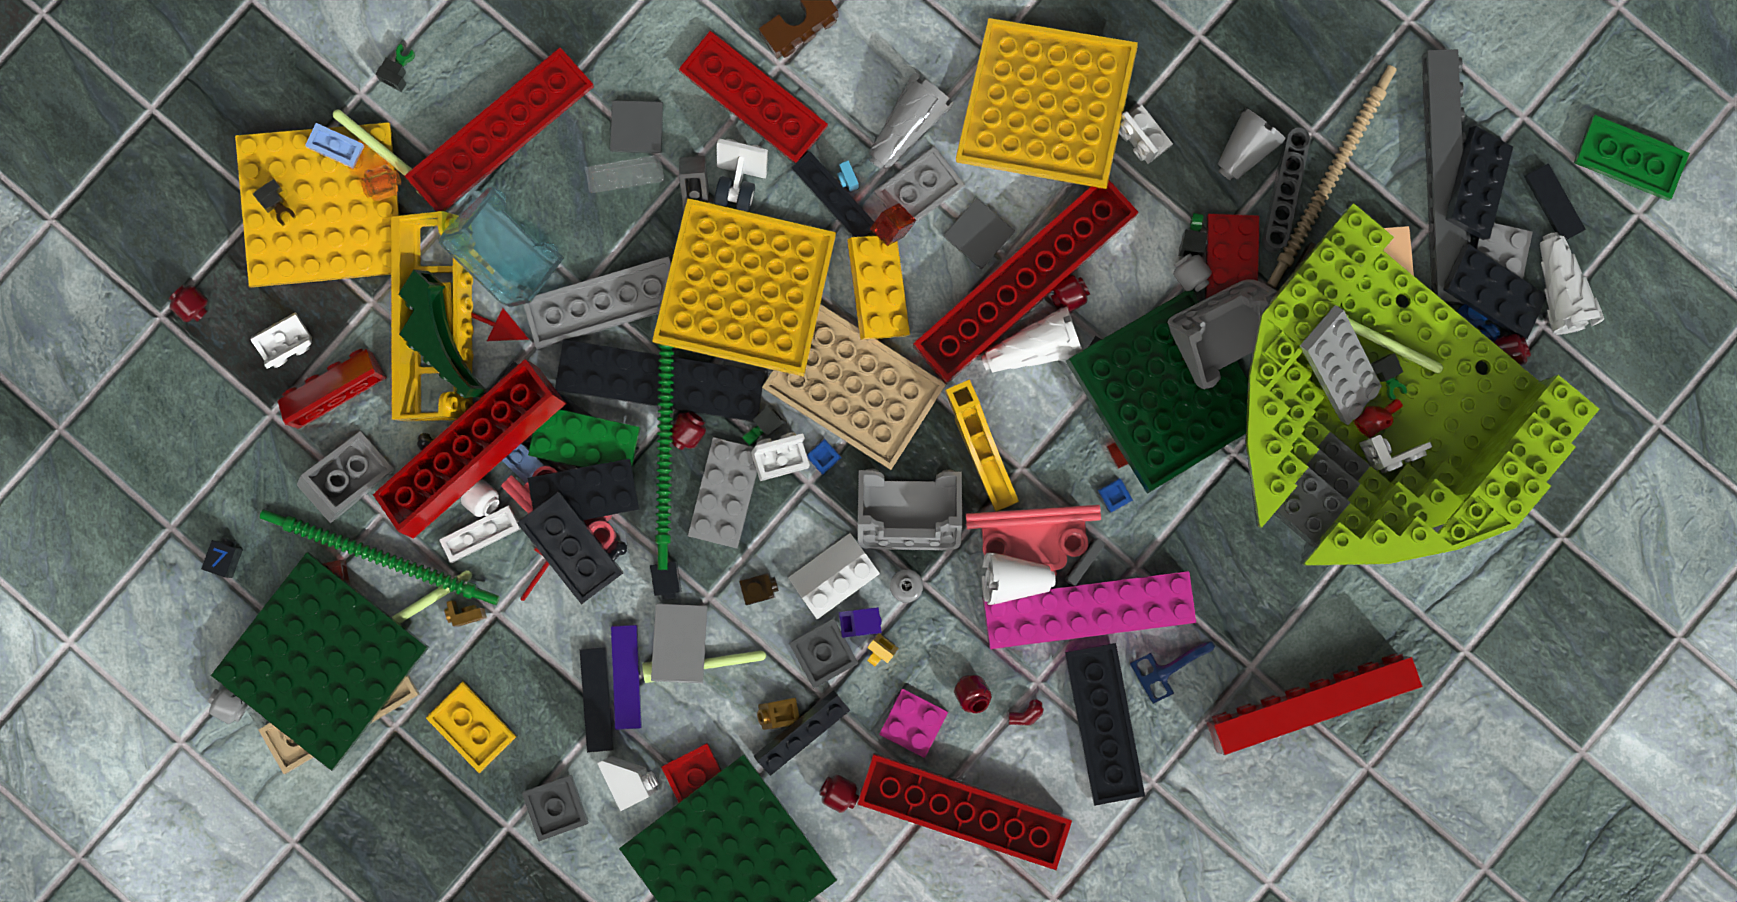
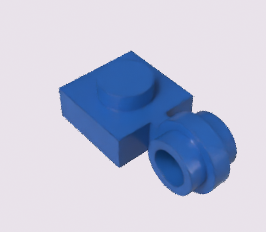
M1464 304L1455 310L1475 328L1478 326L1480 332L1493 343L1500 336V332L1494 324H1485L1484 321L1487 318Z

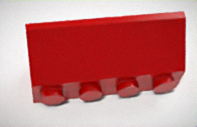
M358 349L349 355L350 359L343 363L338 361L328 366V371L320 376L316 374L307 378L304 381L305 385L300 388L293 387L282 394L283 397L277 400L285 425L300 429L386 379L387 377L373 352L368 349Z

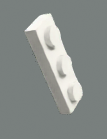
M508 505L440 539V542L450 563H453L521 528L517 524L518 521L511 507Z

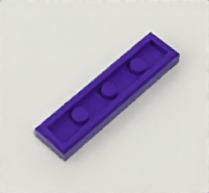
M637 625L611 626L615 730L642 728L638 627Z

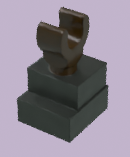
M273 179L252 194L268 213L274 209L277 213V221L282 226H285V223L282 221V215L290 213L293 218H296V215L290 208H286L283 205L284 201L279 196V193L283 190Z

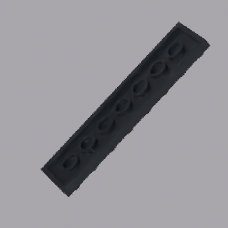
M563 339L555 389L561 392L660 407L658 403L661 402V399L658 398V395H661V392L658 391V388H661V384H658V381L661 380V377L658 374L661 373V370L658 367L661 366V362L658 359L661 358V355ZM671 357V359H674V362L671 363V366L674 367L671 370V373L674 374L671 377V381L674 382L671 384V388L674 390L670 393L673 396V399H670V402L673 403L670 409L754 422L753 419L759 414L765 372Z

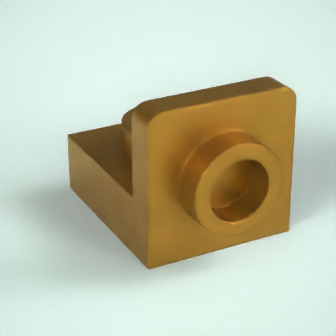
M450 600L446 602L448 608L444 609L448 623L452 622L454 627L487 619L485 608H477L476 605L461 608L462 613L459 614L456 601Z
M796 698L758 705L757 718L763 730L789 726L799 719Z

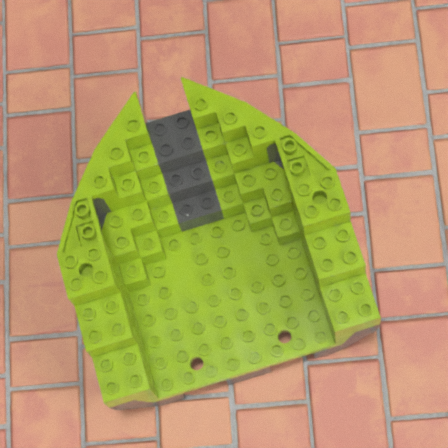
M1354 203L1346 209L1305 257L1261 314L1248 376L1245 446L1256 526L1262 528L1274 514L1306 541L1300 562L1304 566L1392 564L1459 550L1517 528L1551 487L1547 481L1576 448L1572 444L1573 440L1599 411L1596 405L1560 375L1542 381L1537 380L1383 250L1394 237ZM1402 294L1408 298L1409 302L1406 308H1401L1396 304L1397 295ZM1335 305L1345 310V314L1349 315L1348 318L1442 364L1443 370L1440 373H1435L1356 334L1370 364L1388 354H1396L1403 373L1395 376V378L1407 388L1406 394H1402L1399 388H1394L1393 393L1396 399L1401 401L1403 407L1392 414L1394 418L1392 425L1373 437L1381 435L1383 439H1387L1392 453H1390L1391 457L1430 442L1432 447L1425 450L1426 456L1407 463L1401 460L1403 466L1381 473L1380 469L1375 470L1368 464L1359 444L1369 438L1356 428L1353 420L1349 425L1340 421L1300 347ZM1478 361H1483L1487 364L1488 371L1485 375H1481L1476 371L1475 366ZM1385 381L1380 382L1382 387L1378 395L1365 405L1361 414L1367 406H1380L1384 408L1394 401L1387 397Z

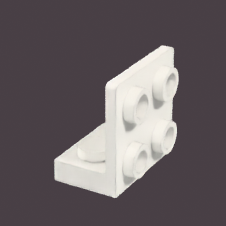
M1143 105L1130 114L1127 111L1122 114L1119 134L1125 141L1129 140L1135 147L1133 151L1141 161L1145 160L1149 164L1173 145Z
M1381 435L1359 443L1368 464L1375 470L1380 469L1381 473L1403 466L1401 460L1407 463L1426 456L1425 450L1432 447L1429 442L1391 457V446L1387 439H1383Z

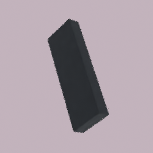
M1549 163L1524 176L1552 228L1559 236H1564L1568 240L1586 230Z

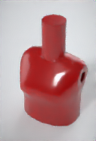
M1395 399L1384 408L1380 406H1367L1363 413L1353 420L1354 425L1364 436L1370 439L1392 425L1394 421L1392 414L1401 409L1403 404L1399 399Z

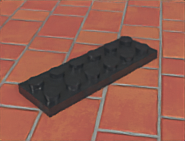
M1116 643L1065 652L1093 805L1145 797Z

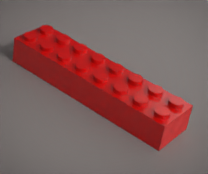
M524 359L372 495L396 530L414 539L566 403L541 369L527 359Z
M1393 653L1382 657L1383 662L1381 663L1370 661L1358 665V671H1340L1333 674L1334 679L1324 680V678L1309 682L1310 687L1304 689V687L1300 688L1298 686L1284 691L1285 696L1275 697V695L1260 699L1261 704L1255 706V704L1251 705L1249 703L1236 708V713L1222 712L1211 716L1213 721L1207 722V726L1215 749L1218 753L1227 755L1421 688L1423 686L1413 658L1403 656L1402 653Z
M873 753L857 805L1053 870H1057L1072 823L1070 817Z

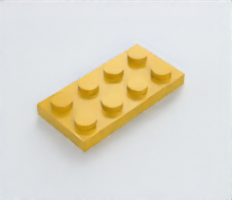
M889 235L887 240L883 236L851 237L847 239L860 340L909 336L910 331L897 235Z

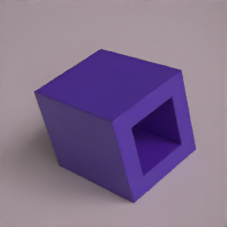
M879 607L839 612L842 638L882 633V619L879 614Z

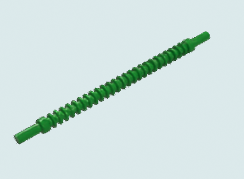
M659 344L661 351L658 354L661 355V358L658 361L661 362V366L658 369L661 370V373L658 376L661 377V380L658 381V384H661V388H658V391L661 392V395H658V398L661 399V402L658 403V406L661 408L657 411L660 413V417L657 418L660 421V424L657 425L660 428V432H657V435H660V439H657V442L660 443L657 450H660V453L657 454V457L660 460L656 462L659 465V468L656 469L659 472V476H656V479H659V483L656 484L659 487V490L656 491V494H659V498H656V501L659 502V505H656V509L659 512L655 514L658 516V520L655 521L658 524V527L655 528L658 531V534L655 535V543L658 544L657 570H667L668 544L671 543V535L668 534V531H671V528L668 527V524L671 523L668 520V517L671 516V513L668 512L671 506L668 503L672 500L669 498V494L672 493L669 491V487L672 486L669 483V480L672 479V476H669V472H672V469L669 468V465L672 464L669 461L672 454L669 451L673 448L669 444L673 442L670 439V436L673 435L670 432V428H673V425L670 424V421L673 420L670 417V414L673 413V410H670V406H673L670 399H673V396L670 393L674 390L671 388V384L674 383L671 381V377L674 376L671 373V370L674 369L671 366V363L674 362V359H671V355H674L671 349L674 347Z
M265 509L260 513V519L281 526L286 532L291 533L294 531L295 535L301 533V537L307 536L309 540L314 538L315 542L321 541L322 545L328 543V547L334 545L336 550L341 548L342 552L347 550L349 555L355 553V557L361 555L363 560L368 558L369 562L374 560L376 565L382 563V567L388 565L390 570L395 568L396 572L401 570L403 575L409 573V577L415 575L417 580L422 578L423 582L429 580L430 585L436 583L437 587L442 585L444 590L449 588L450 592L456 590L458 595L463 593V597L468 599L474 597L493 605H497L499 602V595L477 588L476 584L472 582L465 583L463 579L458 581L457 577L452 579L450 574L444 576V572L438 574L436 569L431 571L430 567L425 569L423 564L417 566V562L411 564L409 559L404 561L403 557L397 559V555L391 556L389 552L384 554L382 549L377 551L376 547L370 549V545L364 546L362 542L357 544L356 540L351 542L349 537L343 539V535L337 537L335 532L330 534L329 530L324 532L322 527L317 529L316 525L310 527L308 522L303 524L302 520L297 522V519L292 516L284 517Z

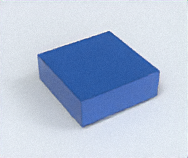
M825 439L807 454V458L822 475L841 459L840 455Z
M1121 478L1098 490L1109 513L1133 501Z

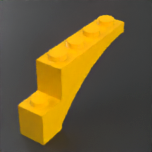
M970 379L946 389L945 394L954 412V420L994 511L997 512L1018 503V497L1003 465Z

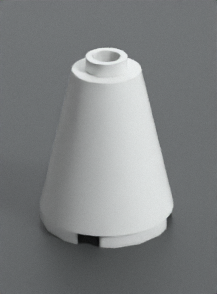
M986 553L982 568L987 569L985 576H982V592L984 600L988 602V605L1046 593L1050 591L1051 587L1055 586V572L1051 571L1047 565L997 553Z

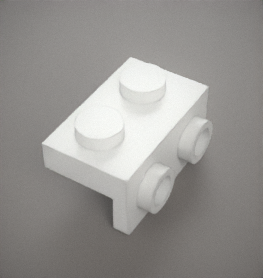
M296 312L255 334L250 339L264 359V365L267 369L271 366L277 368L288 361L287 358L295 353L296 355L303 354L310 349L309 345L312 344V336Z
M795 432L782 435L779 440L772 441L771 438L756 443L757 446L754 447L751 454L760 481L809 468L810 464L802 443L805 439L804 434L796 435Z

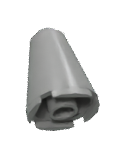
M1245 108L1217 165L1221 168L1218 172L1228 180H1231L1233 177L1238 180L1281 145L1286 138L1257 114Z

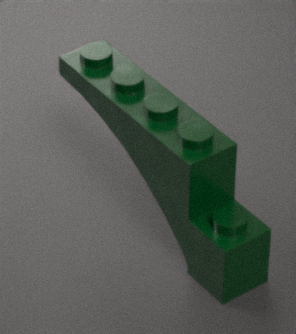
M413 270L398 294L406 301L405 305L413 310L399 335L407 341L406 345L409 348L417 351L423 357L422 360L426 364L434 367L439 372V376L443 380L450 382L460 396L464 398L481 397L486 389L473 376L464 363L450 332L443 297V290L446 286L430 271Z

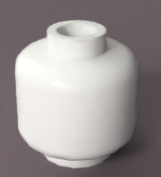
M481 479L461 496V504L477 517L488 516L499 505V493L485 480Z

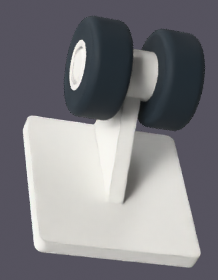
M718 139L717 167L734 171L736 175L734 185L732 178L724 176L719 178L714 198L715 205L727 207L729 201L737 203V210L750 211L755 184L746 181L742 182L743 175L747 174L766 178L768 164L767 149H763L759 145L738 143L733 139Z

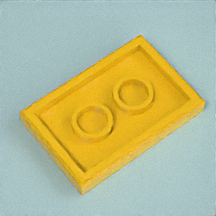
M464 681L426 717L436 730L478 773H481L517 737Z

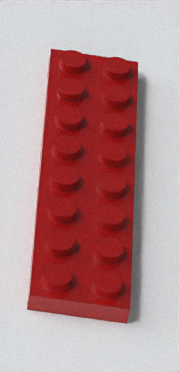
M560 47L409 171L405 178L435 212H444L594 88V84Z

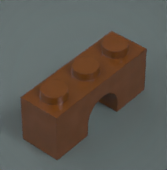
M800 0L801 8L806 13V18L799 25H789L784 22L780 15H777L758 28L761 38L776 59L781 56L783 58L788 57L796 50L795 47L802 42L804 44L810 42L816 37V32L823 27L828 29L837 22L836 18L839 17L838 9L831 0Z

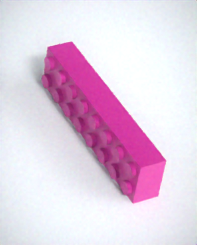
M1189 571L1050 589L1046 593L994 605H988V602H985L984 598H982L989 649L1196 623Z

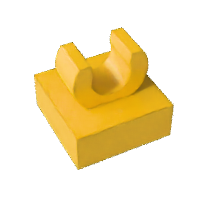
M878 633L867 647L873 652L867 661L873 666H876L881 659L888 663L899 648Z

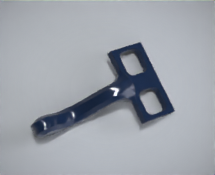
M1212 640L1206 641L1166 665H1158L1152 653L1131 662L1130 665L1154 704L1174 694L1167 681L1171 674L1198 657L1213 651L1216 646ZM1143 659H1148L1154 669L1153 672L1147 675H1143L1137 666V663ZM1157 681H1160L1167 691L1165 695L1159 698L1154 695L1150 688V685Z

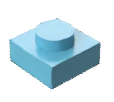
M849 160L839 164L840 172L837 173L842 187L847 186L849 192L858 189L859 183Z

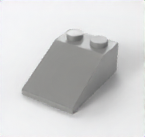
M359 431L300 476L297 486L331 523L388 476L394 468L363 433Z

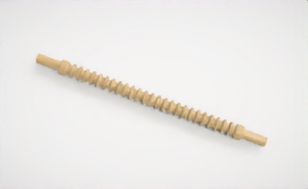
M1388 65L1377 86L1372 87L1369 93L1371 97L1366 98L1368 103L1363 104L1364 109L1359 111L1361 115L1356 116L1357 122L1352 124L1354 128L1349 129L1350 134L1345 136L1347 140L1342 141L1344 146L1339 147L1340 153L1335 154L1337 159L1332 160L1333 165L1328 167L1330 171L1325 172L1326 178L1321 179L1323 184L1318 185L1319 190L1314 192L1316 196L1311 197L1313 202L1308 203L1309 209L1304 210L1305 215L1301 216L1302 221L1297 222L1299 227L1294 228L1295 234L1290 235L1292 240H1288V247L1283 248L1285 252L1280 253L1277 259L1279 263L1267 282L1270 287L1276 288L1287 267L1292 266L1294 262L1293 256L1298 255L1296 250L1301 249L1300 243L1303 244L1305 242L1303 238L1308 237L1306 232L1311 231L1310 225L1315 224L1314 219L1319 217L1317 213L1322 212L1320 207L1325 206L1324 200L1329 199L1327 194L1332 193L1331 187L1336 186L1334 182L1339 181L1338 175L1343 174L1341 169L1346 168L1345 162L1348 163L1350 161L1348 157L1353 156L1352 150H1356L1355 144L1360 143L1359 138L1363 137L1362 131L1367 130L1365 126L1370 125L1369 119L1374 118L1372 113L1377 112L1376 107L1381 105L1379 101L1384 100L1387 94L1385 90L1397 70L1395 67Z

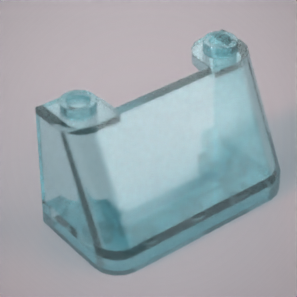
M491 187L486 189L441 234L438 241L501 304L514 307L531 303L564 257L552 243H536L503 210L507 206L505 195L500 190Z

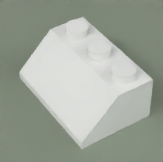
M849 533L788 577V579L816 619H819L880 575V573L851 533Z
M610 756L597 763L620 811L650 797L657 791L658 781L652 771L648 772L646 767L614 756Z

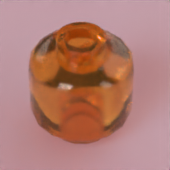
M383 164L366 170L360 182L367 198L371 197L374 201H381L398 193V185L401 184V179L397 170L392 171L388 165Z

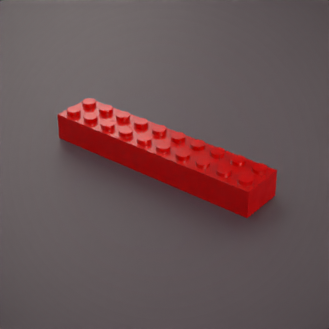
M1108 180L1107 189L1091 186L913 343V348L947 385L1047 297L1058 284L1073 274L1133 221L1139 212L1110 180Z

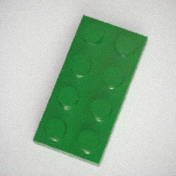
M1594 115L1590 120L1574 164L1670 201L1690 153Z
M558 410L533 433L528 456L578 467H588L630 459L632 465L640 427Z

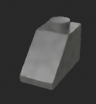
M705 156L679 158V179L683 209L685 210L687 198L709 203Z

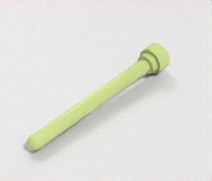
M341 110L333 111L334 119L404 176L412 170L411 167Z
M1348 318L1356 334L1435 373H1440L1443 370L1442 364Z
M464 571L456 577L458 581L463 579L466 583L471 580L472 573ZM440 586L395 614L392 618L398 623L404 622L450 593L449 588L444 590L443 586Z
M760 650L704 659V669L762 661L766 658V653ZM652 661L642 663L645 683L654 682L651 681Z

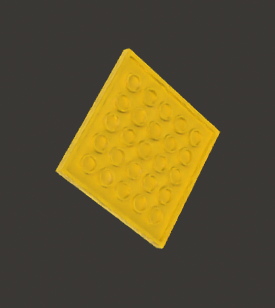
M988 18L957 150L956 163L1107 189L1138 42Z
M390 122L359 125L393 153ZM344 126L330 127L329 129L364 144L354 169L306 148L305 145L313 129L236 135L249 287L391 275V217L399 216L395 167ZM273 179L283 190L279 193V196L284 201L283 205L286 208H290L296 215V218H293L290 213H284L282 221L285 223V226H282L277 221V213L274 209L268 213L252 194Z
M687 198L652 342L804 377L836 232Z

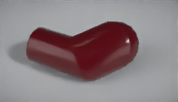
M1034 699L1029 702V707L1023 713L1009 712L1008 724L1025 726L1034 724L1043 715L1044 708L1042 702Z

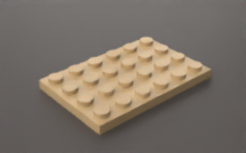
M820 304L804 377L773 370L762 388L889 470H892L946 384L878 340H860L859 328Z

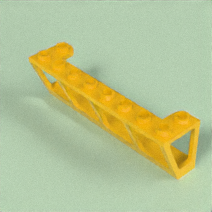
M443 211L391 217L392 420L456 421L474 405L473 397L464 398L460 396L453 386V392H443L440 395L438 412L421 413V375L439 374V372L434 367H422L421 355L406 345L407 341L399 335L413 310L405 305L406 301L398 295L413 270L430 271L431 273H453V340L464 363L472 373V361L474 358L472 351L474 330L471 316L473 310L472 219ZM438 226L440 235L445 239L453 241V266H421V227Z

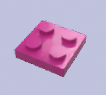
M902 688L879 735L925 758L948 711Z

